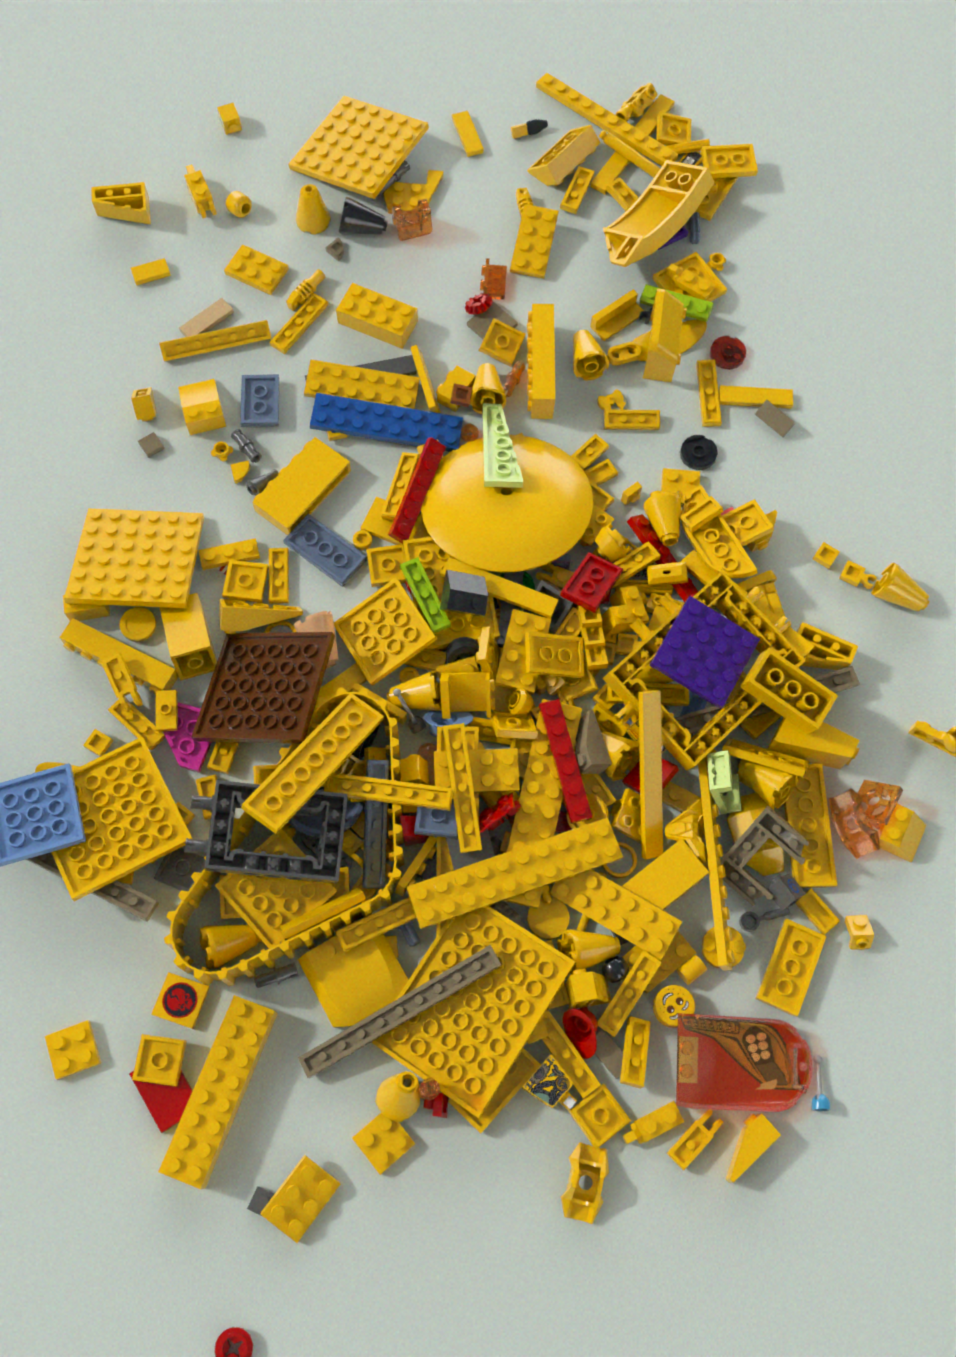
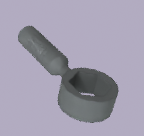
M779 908L765 912L763 916L759 917L754 912H745L740 917L739 924L744 931L752 932L758 928L761 920L769 921L790 915L789 908L783 911ZM750 915L755 919L754 927L748 928L744 924L745 916Z

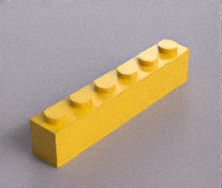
M74 618L71 619L59 637L64 643V648L71 652L78 651L83 658L89 661L91 659L97 661V664L102 668L101 661L117 653H122L135 684L141 687L142 685L149 687V690L156 694V691L171 690L179 678L176 669Z

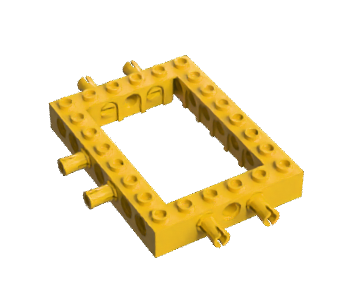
M722 570L693 596V598L709 608L715 605L727 619L758 637L760 640L755 649L760 654L770 648L798 668L806 661L782 635L791 626L790 620L783 625L788 618L782 616L773 625L754 605L764 596L762 591L755 595L760 588L754 587L745 595ZM668 592L658 602L670 613V618L656 631H650L640 618L629 627L642 639V643L602 678L626 704L624 708L614 715L616 721L623 716L618 722L622 726L634 714L639 718V692L649 691L641 679L633 678L651 663L683 607L682 605L679 606ZM742 689L692 737L690 732L675 720L674 714L672 712L669 713L661 704V746L663 745L687 771L695 767L762 702Z

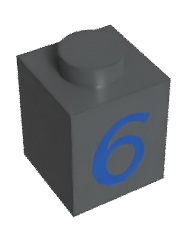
M790 873L783 877L781 875L776 876L770 881L772 885L768 888L774 895L772 899L782 911L794 905L806 894Z

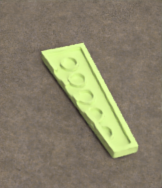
M483 403L484 487L523 488V477L517 464L516 453L513 450L512 440H510L502 405Z

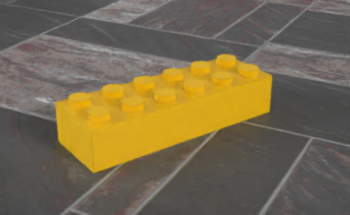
M532 304V310L528 311L527 411L531 412V419H553L555 406L554 304Z

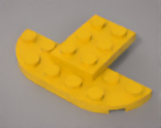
M702 485L694 489L686 497L681 510V516L709 498ZM755 499L724 515L719 514L693 533L682 523L685 534L705 565L716 574L723 570L729 578H745L758 573L757 568L743 546L774 531V526Z

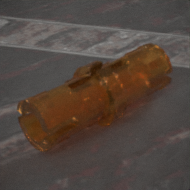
M520 361L515 362L511 373H508L506 376V382L503 386L504 392L508 390L506 397L512 395L515 386L521 380L520 376L526 368L523 363L518 368L521 363Z

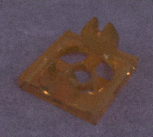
M864 779L848 815L851 818L861 820L869 828L874 826L879 830L881 824H888L903 789L901 786ZM888 795L890 797V800H885L882 798V796L886 798ZM879 797L878 803L874 805L869 804L871 798ZM862 802L868 805L865 813L861 809ZM880 806L886 807L880 814L872 815L876 808Z

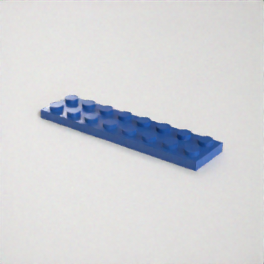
M316 393L310 429L331 431L333 433L411 446L423 445L428 438L432 437L446 447L445 451L451 452L459 448L463 417Z

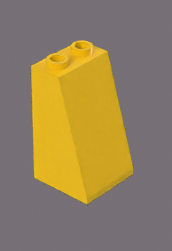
M198 592L188 596L186 608L160 607L170 657L180 681L214 672L217 658Z
M783 717L767 749L807 760L809 763L841 769L845 764L849 765L851 760L857 756L860 749L857 745L860 740L825 722H822L818 730L807 734Z
M681 838L622 887L665 910L700 883L709 871Z

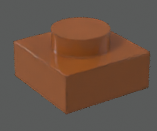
M454 383L450 403L469 407L472 387Z

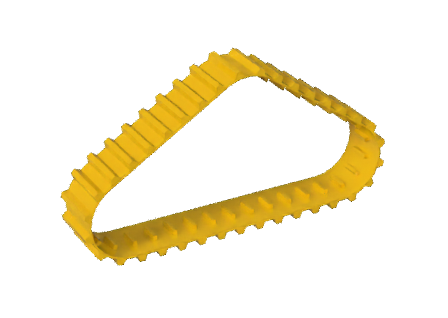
M344 687L338 688L337 694L328 699L323 697L317 699L318 707L313 712L306 738L352 693L384 716L382 722L385 725L386 737L390 736V745H386V753L391 755V766H389L388 776H391L393 781H401L399 761L401 754L396 718L389 717L388 704L385 699L377 701L368 695V689L362 688L359 692H346ZM291 744L289 748L281 747L279 750L281 759L278 764H282L300 744ZM392 803V809H388V817L393 818V831H388L389 840L394 841V853H389L390 862L394 861L393 873L389 872L388 884L383 890L380 889L378 891V895L366 902L364 900L360 905L347 911L344 910L341 914L327 921L324 920L321 924L304 930L288 940L283 939L280 944L270 949L260 950L261 953L247 960L242 959L240 960L241 963L233 967L221 968L222 971L210 972L208 968L203 966L201 970H198L191 966L194 961L188 955L186 956L183 946H186L183 940L185 927L188 925V920L195 909L199 907V903L208 890H211V886L217 877L222 873L205 871V868L201 873L194 872L191 876L194 884L189 891H180L178 894L181 899L176 911H170L166 916L171 921L170 934L164 937V942L177 955L173 961L175 965L187 974L194 971V978L204 985L209 986L213 981H223L229 987L234 986L236 978L246 974L252 979L255 977V969L264 965L272 969L275 967L276 959L284 955L292 959L295 957L296 949L305 945L311 950L315 948V940L323 936L330 939L334 937L335 930L343 926L346 927L361 917L365 918L372 915L381 906L386 908L391 906V896L402 878V872L398 868L404 865L403 848L398 847L404 843L402 826L398 825L401 823L400 816H403L401 804ZM245 811L240 818H234L230 851L238 849L257 821Z

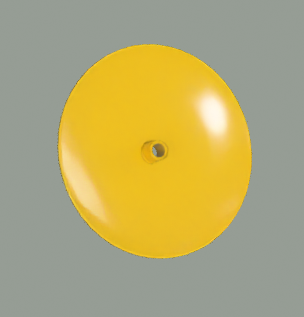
M509 435L513 443V450L516 453L517 464L523 477V488L484 487L483 438L467 442L445 455L439 463L421 507L424 525L433 541L454 559L468 566L494 572L530 570L546 565L566 554L581 539L590 523L593 510V494L589 480L580 465L570 455L553 444L533 437Z

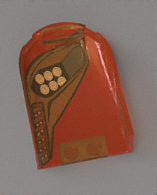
M678 1013L676 1106L691 1109L780 1112L790 1109L797 1104L796 1102L802 1094H806L811 1083L813 1061L810 1048L806 1040L802 1039L796 1031L797 1029L782 1020Z

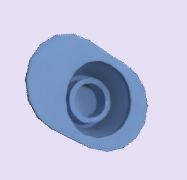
M430 711L424 715V720L429 724L430 735L437 737V727L464 723L465 726L473 721V716L469 712H451L450 719H442V711Z

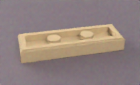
M220 298L180 326V332L185 337L206 333L233 314V308L223 298Z

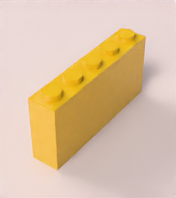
M314 437L304 445L303 450L299 454L293 456L291 462L286 467L280 470L278 476L267 484L265 490L255 496L252 502L255 512L286 535H289L306 515H311L351 472L350 461Z

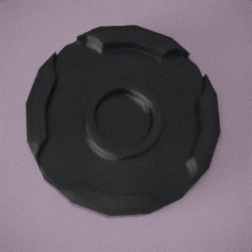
M692 435L686 438L680 449L682 462L694 470L710 468L715 463L718 454L714 441L705 438L703 435Z

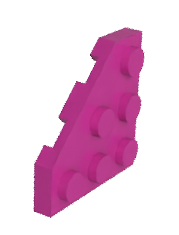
M178 702V731H164V735L179 766L200 773L212 742H198L191 738L201 709Z

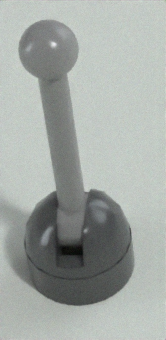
M398 688L394 689V696L398 697L411 718L408 723L411 732L415 734L422 731L426 727V723L421 717L412 714L401 696V690Z

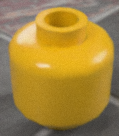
M233 191L226 199V208L233 215L243 218L250 213L252 202L242 192Z

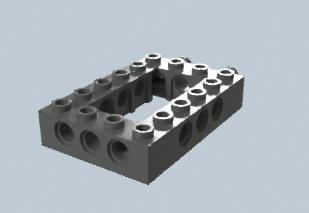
M216 780L215 793L212 797L192 795L190 809L210 810L212 813L209 838L206 841L186 838L185 844L190 846H185L184 852L204 854L206 856L205 871L335 884L339 881L348 794L316 791L296 813L297 815L322 817L317 860L307 855L305 857L288 856L287 853H283V855L266 854V851H261V853L244 852L243 849L230 851L235 809H241L244 801L260 786L259 784Z

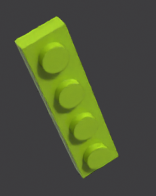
M646 284L639 299L640 304L653 307L658 287ZM666 290L684 304V308H687V317L705 322L708 321L714 307L713 302Z
M417 557L400 564V569L433 633L451 627L445 611L440 610L441 603L419 558Z

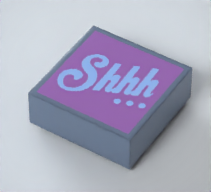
M564 554L550 562V564L569 570L571 556Z

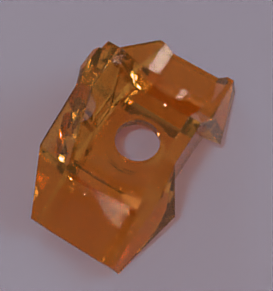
M851 788L840 795L829 798L831 820L835 825L842 844L858 859L879 850L880 843L878 831L872 828L861 804L863 799ZM852 817L858 826L855 830L850 829L848 826V821Z

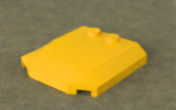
M384 934L346 952L343 951L336 935L298 959L334 1028L353 1026L394 1002L409 980Z

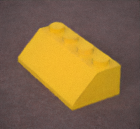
M591 125L569 130L527 170L528 173L546 186H558L564 181L563 178L573 173L575 171L574 168L585 161L587 155H591L596 151L600 141Z

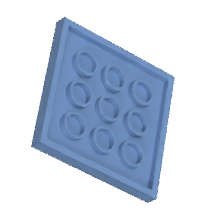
M70 763L0 783V867L86 842Z

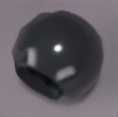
M615 956L606 960L601 970L607 981L616 983L626 978L629 966L624 958Z

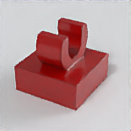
M434 1092V1100L424 1099L423 1108L433 1110L432 1116L447 1118L449 1097L443 1093Z

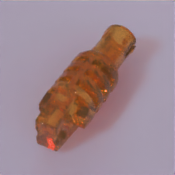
M425 1079L419 1085V1095L423 1100L431 1101L439 1094L440 1086L434 1079Z

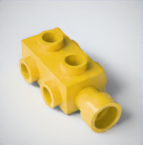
M647 83L637 91H634L632 96L623 102L615 115L626 122L631 117H640L644 113L643 110L654 103L653 100L658 96L653 84Z

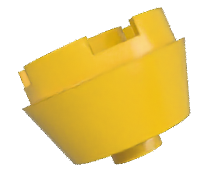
M609 523L606 527L601 528L594 541L599 546L597 551L602 557L605 558L607 556L613 562L627 556L626 554L632 548L630 546L625 547L627 542L616 529L611 530L613 525Z

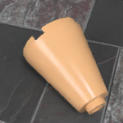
M322 611L305 617V622L301 623L299 620L294 624L297 632H333L335 635L331 611L328 613L327 611ZM336 637L326 668L335 666V661L339 659Z

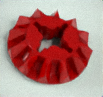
M481 293L473 298H469L464 308L468 314H481L490 308L493 300L489 294Z
M228 1328L216 1340V1357H239L235 1352L226 1355L231 1347L230 1341L234 1344L240 1341L243 1342L238 1348L241 1357L252 1356L254 1344L251 1335L243 1328Z

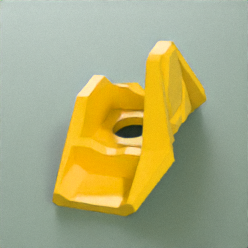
M697 800L665 826V836L674 841H679L682 838L705 868L708 869L707 849L704 845L705 829L702 800Z
M579 1142L569 1156L571 1169L566 1191L561 1196L564 1217L593 1224L603 1204L601 1191L604 1178L609 1174L608 1152L605 1148L595 1149L594 1146ZM584 1175L592 1179V1186L588 1190L582 1189L579 1185V1179Z

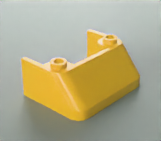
M657 288L650 317L652 326L643 379L672 382L675 367L680 365L681 354H678L682 319L686 317L687 308H684V304L665 289Z

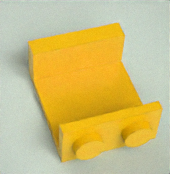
M490 672L441 673L442 719H450L451 712L487 711V718H491V712L495 710V698H491V691H495L494 679H490Z

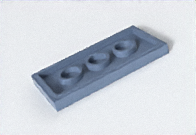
M307 514L283 540L285 545L342 587L367 561V556L310 514Z

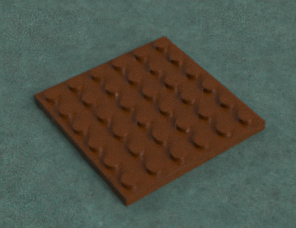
M333 632L226 634L191 738L198 742L301 744L306 739L336 636Z

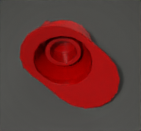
M585 1006L580 1009H568L562 1017L565 1034L583 1059L591 1058L597 1050L595 1034L598 1028L597 1019Z

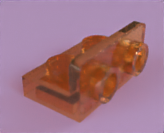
M486 258V265H482L481 276L485 277L484 280L481 279L480 291H483V294H489L492 299L504 300L507 266L489 265L490 258Z

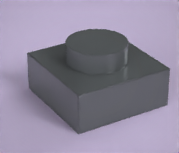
M257 1186L247 1209L262 1216L260 1214L273 1197L274 1193Z

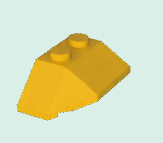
M757 793L741 796L742 811L732 812L727 818L734 843L768 806ZM769 837L746 865L759 872L763 877L784 872L783 848Z

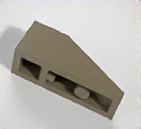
M589 710L580 719L578 725L575 757L581 774H601L612 764L593 710Z

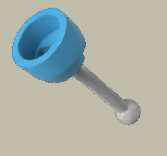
M816 1055L813 1060L816 1063L818 1094L812 1099V1110L830 1111L829 1099L822 1094L820 1065L822 1057Z

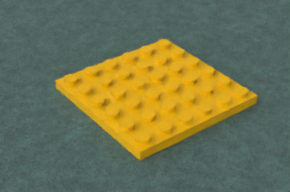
M343 96L288 165L290 170L375 199L427 132L429 125L428 122Z
M88 508L64 596L65 603L186 608L204 522V514Z
M143 737L72 770L86 842L51 853L71 899L75 902L186 845V838L193 839Z

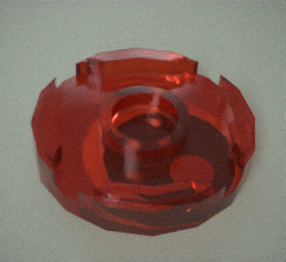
M727 335L718 337L710 348L711 360H715L716 366L722 369H735L742 365L746 357V347L736 337L735 339Z

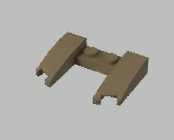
M769 806L760 813L749 828L720 859L721 865H724L725 878H722L723 881L752 906L755 905L754 899L765 895L768 900L774 897L761 882L744 868L745 864L770 837L801 865L805 861V858L801 857L803 845H809V842Z

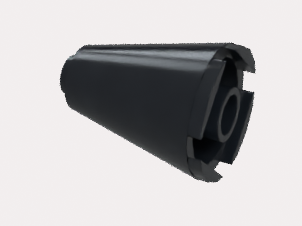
M345 197L339 233L382 234V231L386 232L388 221L385 220L384 215L350 197Z

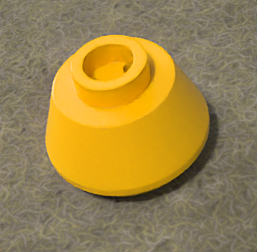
M516 689L512 692L508 699V709L511 714L525 715L533 709V698L525 689Z

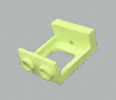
M728 750L708 753L709 788L720 813L742 811L739 775H731L730 754Z

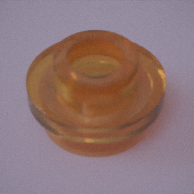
M469 423L462 427L460 436L464 441L471 442L478 438L479 430L474 424Z

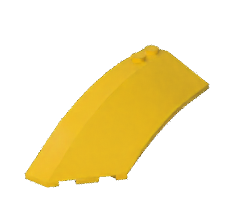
M666 160L638 200L615 222L606 228L603 227L607 249L610 254V262L627 267L654 253L670 240L693 215L713 186L714 180L707 167Z

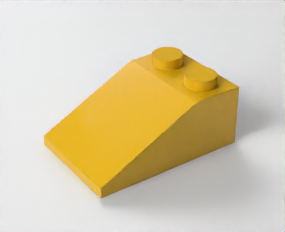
M215 379L178 387L184 419L190 435L226 427Z

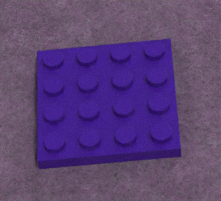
M689 596L652 659L650 666L721 709L760 639L692 596Z

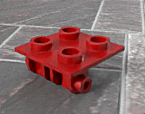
M512 792L501 796L497 800V804L491 808H485L480 813V833L486 829L493 831L501 823H504L503 816L508 820V814L511 817L519 811L521 804L517 800L514 801Z

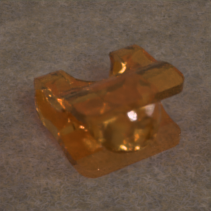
M427 199L419 200L417 206L410 211H403L401 205L392 207V222L397 226L400 241L428 235L432 232L431 209Z

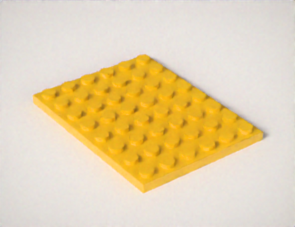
M490 906L447 920L396 1000L489 945L492 946L502 966L371 1042L477 1118L481 1117L576 964L574 960Z

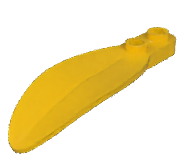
M694 319L682 322L678 354L684 353L702 338L707 329L705 321ZM651 331L636 337L632 342L609 348L607 352L609 363L618 366L636 360L646 361Z

